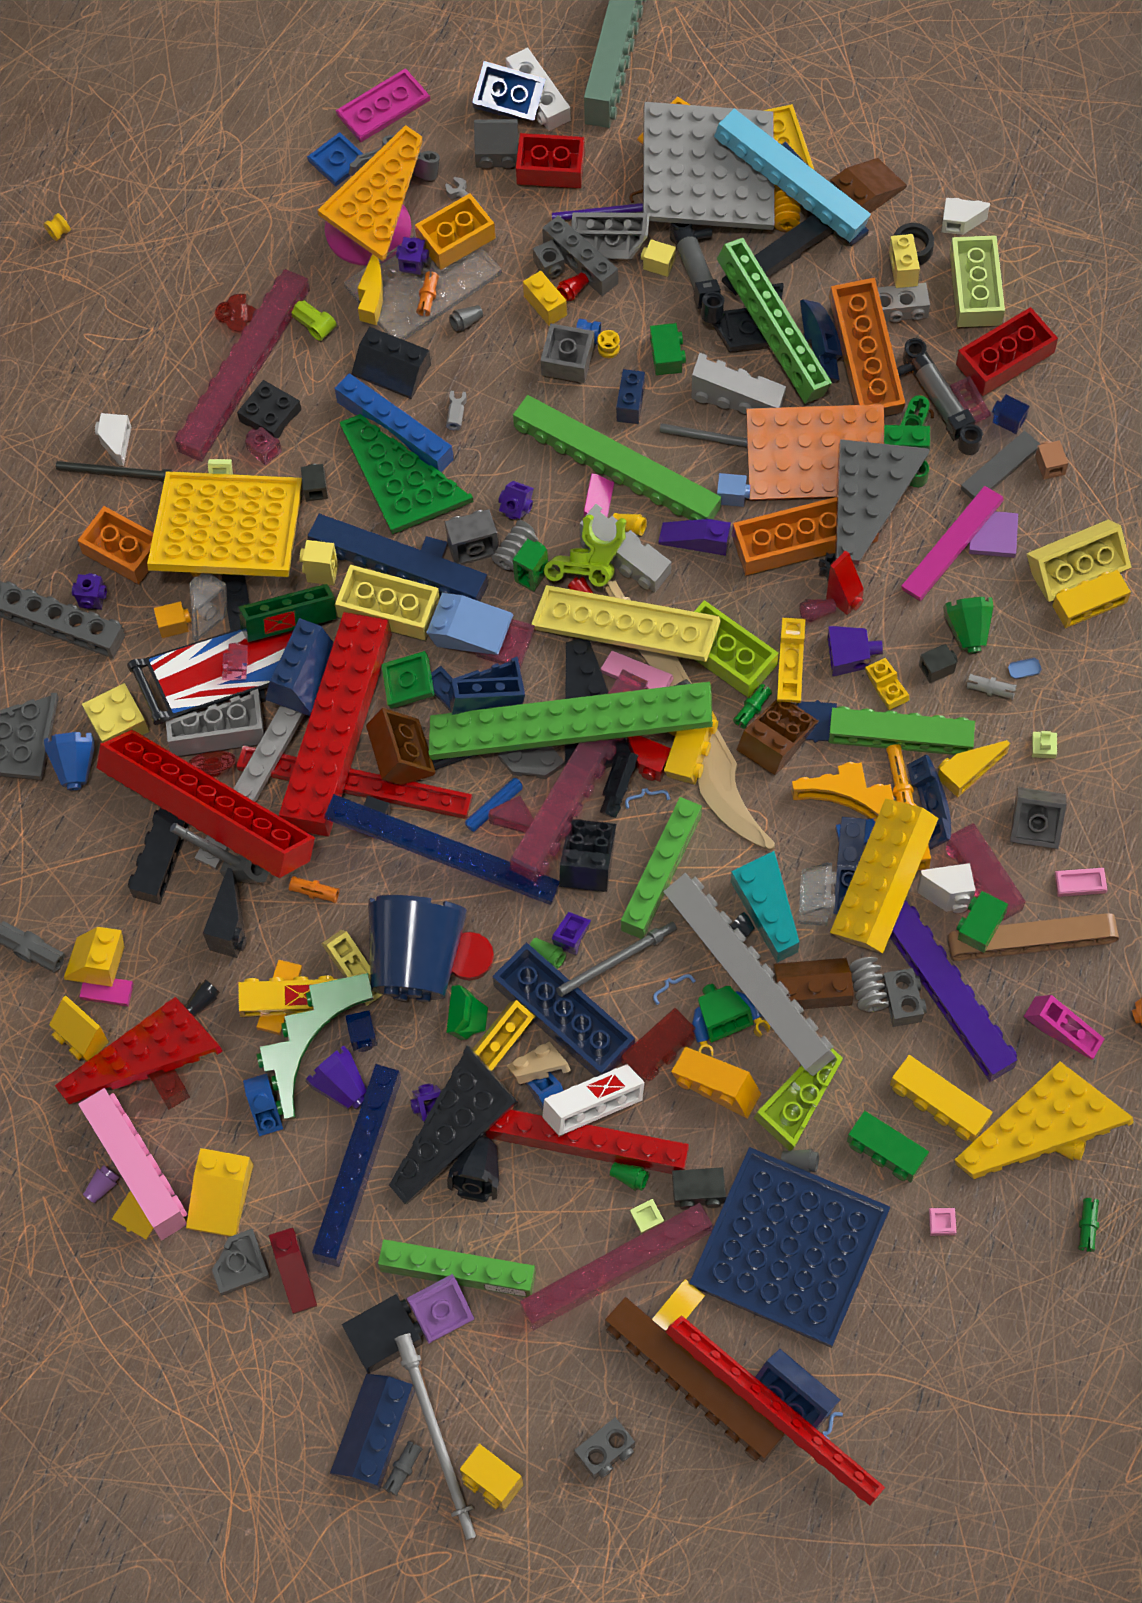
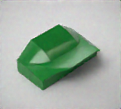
M461 985L451 987L446 1033L459 1040H467L470 1036L486 1030L488 1007Z

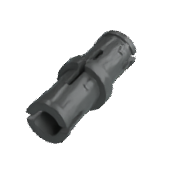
M411 1441L407 1442L399 1460L394 1461L392 1465L394 1469L382 1487L385 1491L391 1492L394 1496L398 1495L407 1476H411L413 1472L411 1468L423 1450L417 1444L413 1445Z

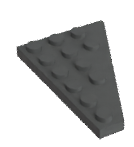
M840 439L835 560L846 550L849 552L853 564L859 565L876 535L886 523L889 515L893 512L901 496H903L929 454L928 448Z
M50 693L51 696L36 701L32 699L22 705L17 704L0 710V776L42 780L47 758L44 739L48 738L50 740L59 698L57 693Z

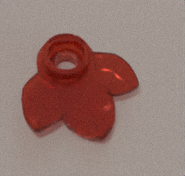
M234 294L229 297L227 302H221L217 305L215 317L219 322L226 323L227 327L232 331L246 332L248 330L247 323L257 318L259 310L246 304V294Z

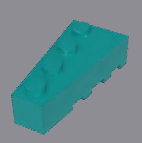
M775 851L731 871V884L776 963L798 953L800 941Z

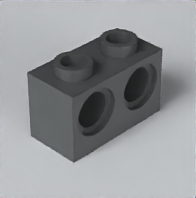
M913 968L884 973L882 983L885 984L884 992L887 993L886 1001L889 1002L888 1010L892 1027L922 1022L923 1015L927 1013L924 998L920 999L918 990H921V982L919 976H915ZM904 982L908 985V988L900 989L896 984ZM910 1005L914 1011L905 1012L902 1006Z
M615 1417L574 1450V1454L594 1480L598 1476L602 1479L614 1469L612 1467L613 1464L618 1460L624 1462L634 1453L635 1441ZM619 1436L624 1440V1444L620 1448H614L609 1444L611 1438ZM600 1453L604 1459L602 1463L594 1465L589 1461L590 1455Z

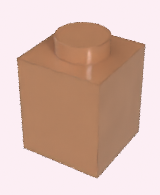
M1060 440L1054 442L1046 441L1038 445L1035 458L1043 480L1065 475L1068 461Z

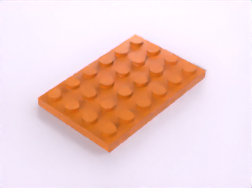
M884 404L746 409L748 478L750 485L749 501L837 497L840 439L884 444Z

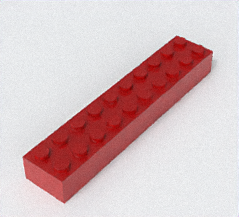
M343 612L279 812L281 818L307 833L328 837L330 835L382 668L381 664H383L392 636L388 619Z
M133 729L100 744L97 769L119 781L125 787L137 792L142 797L157 804L160 808L177 816L180 820L192 825L198 831L205 833L215 841L230 848L233 852L250 860L253 864L270 872L271 875L281 878L310 862L315 837Z

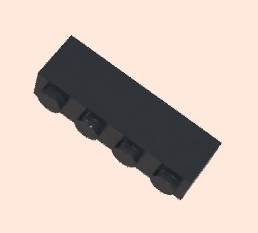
M162 808L154 812L152 819L153 827L151 832L148 831L144 840L145 848L143 853H139L136 860V872L130 876L128 881V888L133 898L159 905L162 902L185 840L172 833L170 828L174 823L188 829L190 826L187 822L180 820L177 816Z

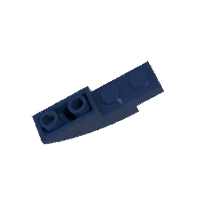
M802 299L800 300L805 340L808 343H812L813 353L831 382L835 383L840 380L837 359L843 356L836 328L830 315L820 303Z
M841 817L833 914H838L863 853L866 819Z

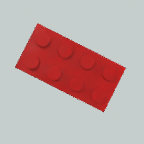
M1030 307L959 349L956 365L980 394L984 396L1054 354L1058 337Z

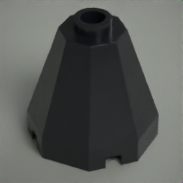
M480 1137L459 1156L450 1168L447 1177V1188L453 1191V1188L457 1189V1195L467 1200L483 1203L487 1202L490 1196H492V1200L497 1199L499 1193L497 1145L488 1137Z

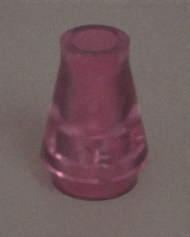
M805 599L804 602L800 603L799 609L802 619L812 622L835 612L836 605L833 599Z

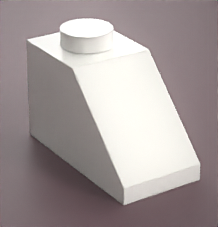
M101 413L100 421L96 422L95 434L99 436L101 445L119 466H124L131 432L128 415Z

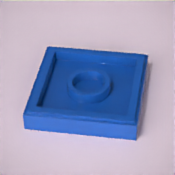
M339 132L308 155L307 159L336 187L351 176L349 174L350 163L363 153Z

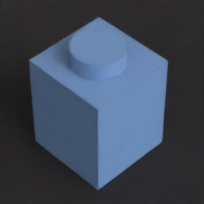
M719 473L717 495L721 496V505L744 507L745 498L750 496V485L746 484V475Z

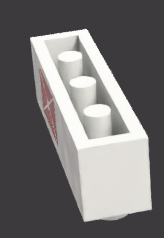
M626 1064L545 1098L542 1117L559 1136L642 1101L645 1082Z

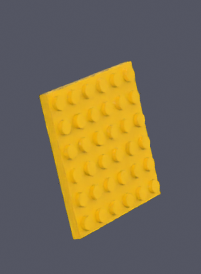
M166 471L147 563L148 570L289 577L302 491V478Z

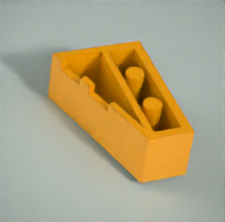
M688 1047L684 1048L671 1071L677 1080L676 1083L680 1087L687 1090L691 1089L746 1119L750 1116L761 1096V1092L750 1072Z

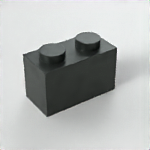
M723 1167L672 1171L674 1207H680L682 1210H691L699 1205H705L706 1208H717L725 1203Z

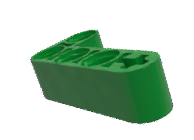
M921 395L914 396L908 404L901 425L925 426L929 412V400ZM926 461L923 462L918 471L922 475L914 476L909 486L919 488L927 483L930 467Z

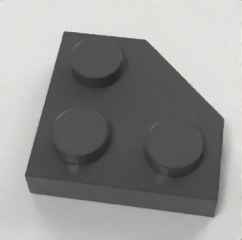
M552 746L504 751L498 754L500 761L514 776L530 775L540 779H547L565 766V762Z
M253 1229L228 1237L224 1250L212 1269L221 1296L270 1278Z

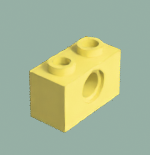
M913 234L891 236L889 256L895 287L918 286L920 267Z

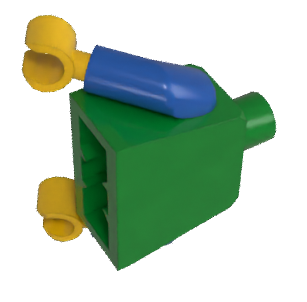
M708 984L703 988L702 992L704 995L698 998L699 1007L695 1009L692 1021L696 1041L700 1042V1053L703 1049H709L711 1057H713V1048L708 1045V1039L711 1043L754 1025L753 1020L756 1024L754 1026V1034L756 1036H762L758 1028L760 1025L765 1027L767 1033L769 1032V1023L766 1020H761V1013L744 993L734 991L731 986L717 989L714 984Z

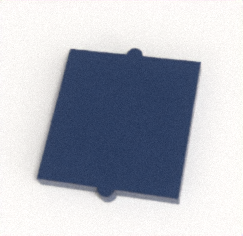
M819 700L815 702L801 701V703H798L800 709L819 720L806 740H811L814 743L818 741L829 742L832 707L837 708V703H823Z

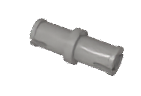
M970 674L968 680L978 684L967 683V689L985 692L988 696L993 694L1010 698L1011 700H1013L1015 693L1005 690L1016 691L1017 687L1015 684L996 681L994 677L988 679Z

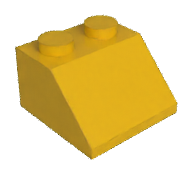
M96 927L78 936L64 975V980L112 987L125 948L122 930Z
M65 995L49 1024L53 1031L51 1036L60 1045L65 1042L70 1047L68 1051L78 1061L82 1058L87 1062L97 1055L109 1041L101 1027Z

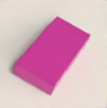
M114 979L112 987L83 983L79 997L81 1000L129 1007L134 983L133 981Z

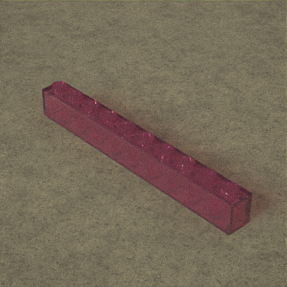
M286 269L283 270L280 276L276 277L273 288L265 294L260 308L254 311L250 324L244 327L241 338L237 343L233 344L229 357L221 363L216 377L210 380L206 393L200 396L197 407L193 412L189 413L185 426L177 432L175 442L179 453L200 462L204 460L293 319L291 312L294 305L298 301L305 300L310 292L308 278Z
M622 669L608 694L647 689L648 681ZM625 737L580 742L510 859V870L534 882L537 881L540 875H545L549 867L548 860L551 855L555 857L561 846L559 841L562 836L567 837L573 817L577 818L583 809V800L585 797L589 798L595 787L593 785L596 778L600 779L606 768L604 764L607 759L612 760L617 750L615 745L618 740L622 742Z

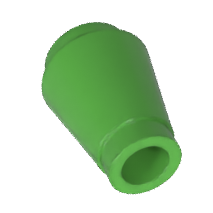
M534 938L530 943V946L556 969L563 964L566 953L563 952L562 947L538 938Z

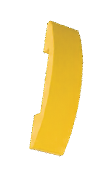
M782 618L777 701L801 703L806 619Z

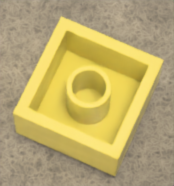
M125 683L82 704L101 743L132 729L141 735L149 732L145 719Z

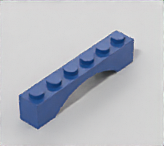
M350 373L334 388L337 403L354 415L361 414L387 429L429 466L432 465L442 472L454 460L452 445Z

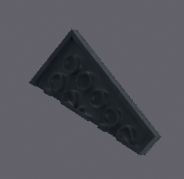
M579 638L566 642L565 699L609 694L590 640ZM626 737L565 744V781L612 767L618 751L631 752Z
M469 1045L464 1049L463 1056L458 1065L454 1067L449 1081L440 1092L424 1121L420 1133L416 1135L406 1158L402 1160L389 1184L404 1204L410 1203L518 1103Z

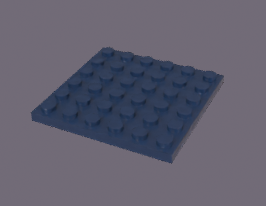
M749 1147L689 1284L706 1294L832 1348L889 1213L890 1206Z

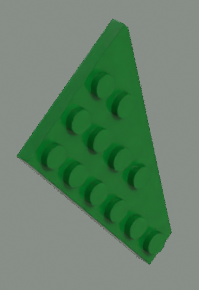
M361 414L339 422L391 534L473 502L471 493H466L457 486V483L447 479L442 472L432 465L429 466L423 462L417 454L408 451L396 439L384 434L378 426L371 424Z

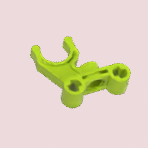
M586 515L583 518L582 539L591 550L573 548L570 549V556H555L545 565L544 573L549 580L558 581L567 573L589 575L590 582L595 586L606 585L615 573L611 561L626 539V520L620 518L615 523L617 532L613 540L603 541L598 539L592 531L593 515ZM554 565L560 568V572L555 570Z

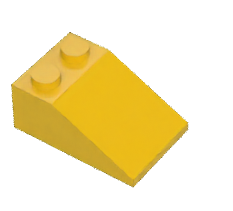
M200 1148L194 1172L186 1229L228 1237L237 1234L253 1169L250 1157Z

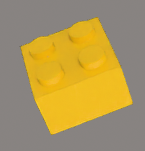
M480 1443L460 1468L461 1480L464 1482L463 1485L474 1494L477 1491L482 1493V1496L485 1498L484 1501L495 1510L500 1507L504 1511L523 1487L522 1476Z

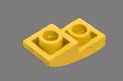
M886 658L865 667L871 683L888 710L910 701L909 694L897 679V672Z
M685 1279L652 1320L666 1331L670 1324L681 1315L687 1319L705 1295L690 1285Z

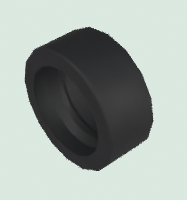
M911 222L903 224L897 228L893 236L913 234V237L921 239L926 244V248L917 252L919 265H923L929 261L933 254V233L927 226L920 223Z

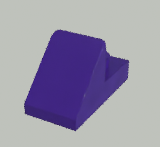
M568 912L552 936L553 944L562 947L563 951L577 955L581 939L589 929L591 920Z

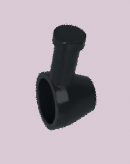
M745 912L741 913L730 925L733 930L738 928L745 937L755 929L751 919Z

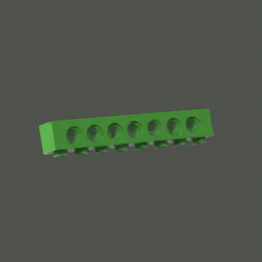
M740 238L724 244L717 257V261L803 402L806 404L823 397L832 382L745 240Z

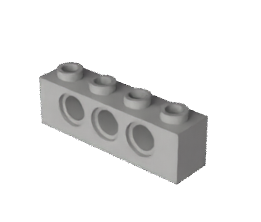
M918 283V286L896 288L895 286L877 287L881 305L886 306L882 307L886 322L928 318L930 301L926 283Z

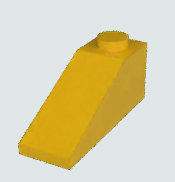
M1006 740L958 753L951 759L946 758L938 767V776L941 783L958 798L1008 753L1010 742Z

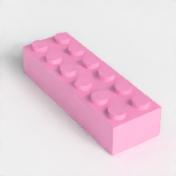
M103 1088L80 1102L78 1105L160 1240H164L186 1226L187 1222L184 1217L188 1215L177 1195L173 1196L175 1193L169 1182L161 1172L142 1138L137 1134L136 1129L115 1094L109 1095L106 1089Z

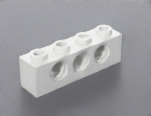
M529 48L506 58L507 68L546 79L536 113L537 120L541 125L544 124L546 129L550 131L571 121L570 106Z

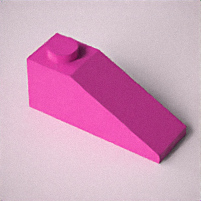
M1052 995L1035 996L1024 1015L1039 1030L1089 1059H1094L1105 1039Z

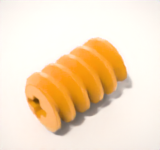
M776 185L774 188V227L779 231L788 232L800 224V203L789 197L786 192Z

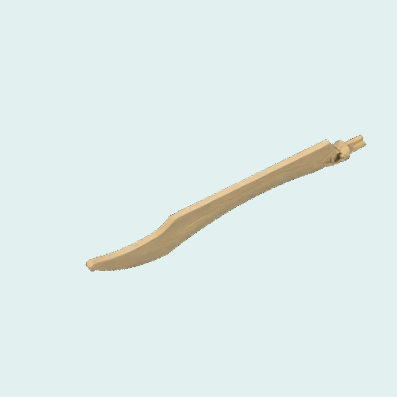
M616 580L613 582L609 581L604 586L609 597L631 600L629 597L624 596ZM638 649L650 666L673 675L674 679L670 686H674L686 679L691 683L677 656ZM717 729L716 733L711 735L709 741L711 743L708 756H704L702 762L704 765L703 773L698 778L700 793L708 806L729 828L750 842L772 851L775 848L774 841L753 819L741 799L735 782L738 765Z

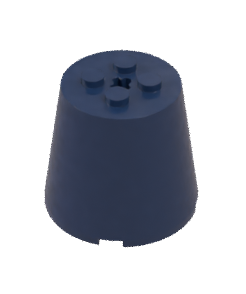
M380 895L376 897V901L370 898L368 914L371 990L379 994L392 996L394 1000L398 1001L416 999V1001L430 1002L431 1000L445 998L467 910L460 905L444 901L443 905L431 903V898L419 896Z

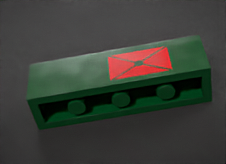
M328 584L238 607L240 627L248 642L292 631L295 629L299 618L314 624L336 619L335 597Z

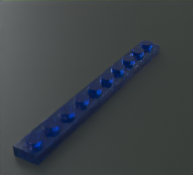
M335 794L332 796L324 819L549 905L552 904L559 885V880Z

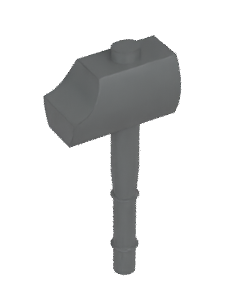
M176 823L172 824L170 828L172 833L224 861L220 869L223 877L227 868H232L238 883L266 881L269 872L253 864L243 856H235L209 840H205L189 831L188 828H184Z

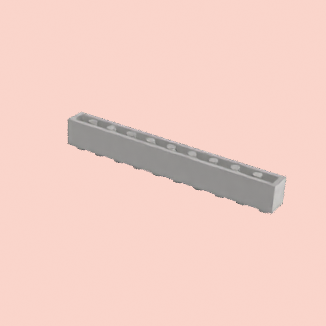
M684 873L663 892L805 1070L814 1076L836 1057L831 1051L834 1046L825 1036L820 1038L816 1033L819 1028L810 1017L807 1019L803 1017L801 1013L804 1009L795 999L790 1001L786 996L789 993L788 989L781 981L778 983L774 981L772 977L775 973L766 963L763 966L758 961L761 957L752 945L748 948L744 944L746 937L738 928L735 930L731 928L729 924L732 923V920L724 911L719 913L715 908L718 903L710 894L705 895L702 892L704 886L696 876L691 878Z

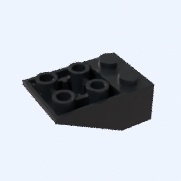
M569 819L560 862L559 887L607 892L617 824Z

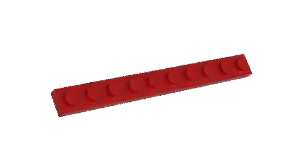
M243 745L237 762V770L244 771L256 748ZM282 754L270 777L290 781L297 757ZM350 768L343 793L365 798L370 796L388 803L467 819L473 799L472 794L418 782L399 785L382 780L380 774Z
M682 1315L670 1324L665 1333L675 1343L681 1345L695 1360L707 1367L715 1377L726 1383L735 1394L741 1396L755 1411L761 1413L772 1422L775 1428L792 1439L798 1447L812 1456L819 1465H822L832 1473L839 1482L851 1489L859 1499L871 1506L886 1487Z

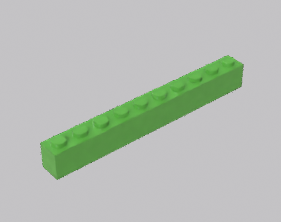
M529 395L525 397L513 414L514 427L519 432L527 433L538 442L552 446L557 452L571 456L579 464L584 463L598 474H605L615 483L623 484L631 488L634 493L650 498L653 503L669 508L675 515H682L689 520H713L721 509V496Z

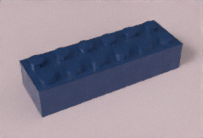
M527 942L492 976L493 985L511 1002L517 1000L535 1015L532 1021L595 1077L615 1069L635 1048V1038L578 987L562 997L559 996L556 988L570 980Z

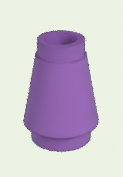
M105 1165L101 1169L97 1168L83 1195L95 1204L97 1200L117 1185L116 1181L119 1176Z

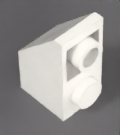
M946 198L941 232L964 235L987 220L990 203Z

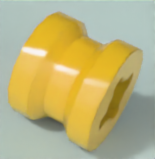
M59 213L55 214L51 221L43 223L45 230L55 241H58L62 234H67L71 231L67 221Z
M612 330L601 332L597 339L598 353L604 358H614L620 351L619 335Z

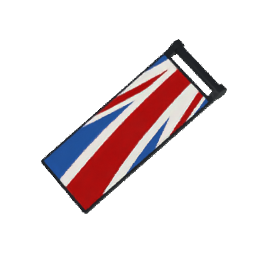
M241 628L144 659H133L127 663L129 671L134 674L151 711L153 724L160 725L169 719L230 700L237 696L249 694L256 689L267 688L294 630L248 642ZM148 667L167 711H160L142 668Z

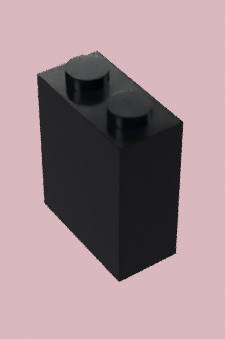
M397 1294L342 1324L367 1374L401 1357L394 1340L395 1338L410 1333L414 1348L422 1345L420 1336L424 1335L417 1321L412 1323L408 1316L412 1312L405 1299L400 1301Z

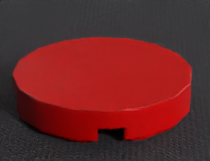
M474 932L461 934L452 968V973L456 977L468 981L476 980L483 977L491 969L494 953L488 939Z

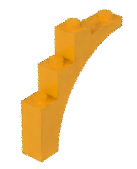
M847 762L838 766L837 775L824 774L817 778L809 779L808 777H802L792 781L791 792L793 800L814 799L834 802L847 806L874 821L877 820L885 798L894 800L891 784H875L867 788L862 762ZM928 845L918 870L930 868L931 855Z

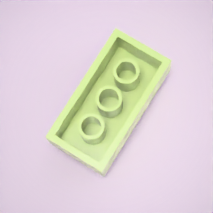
M997 236L952 237L950 262L957 327L1001 325L1005 306Z

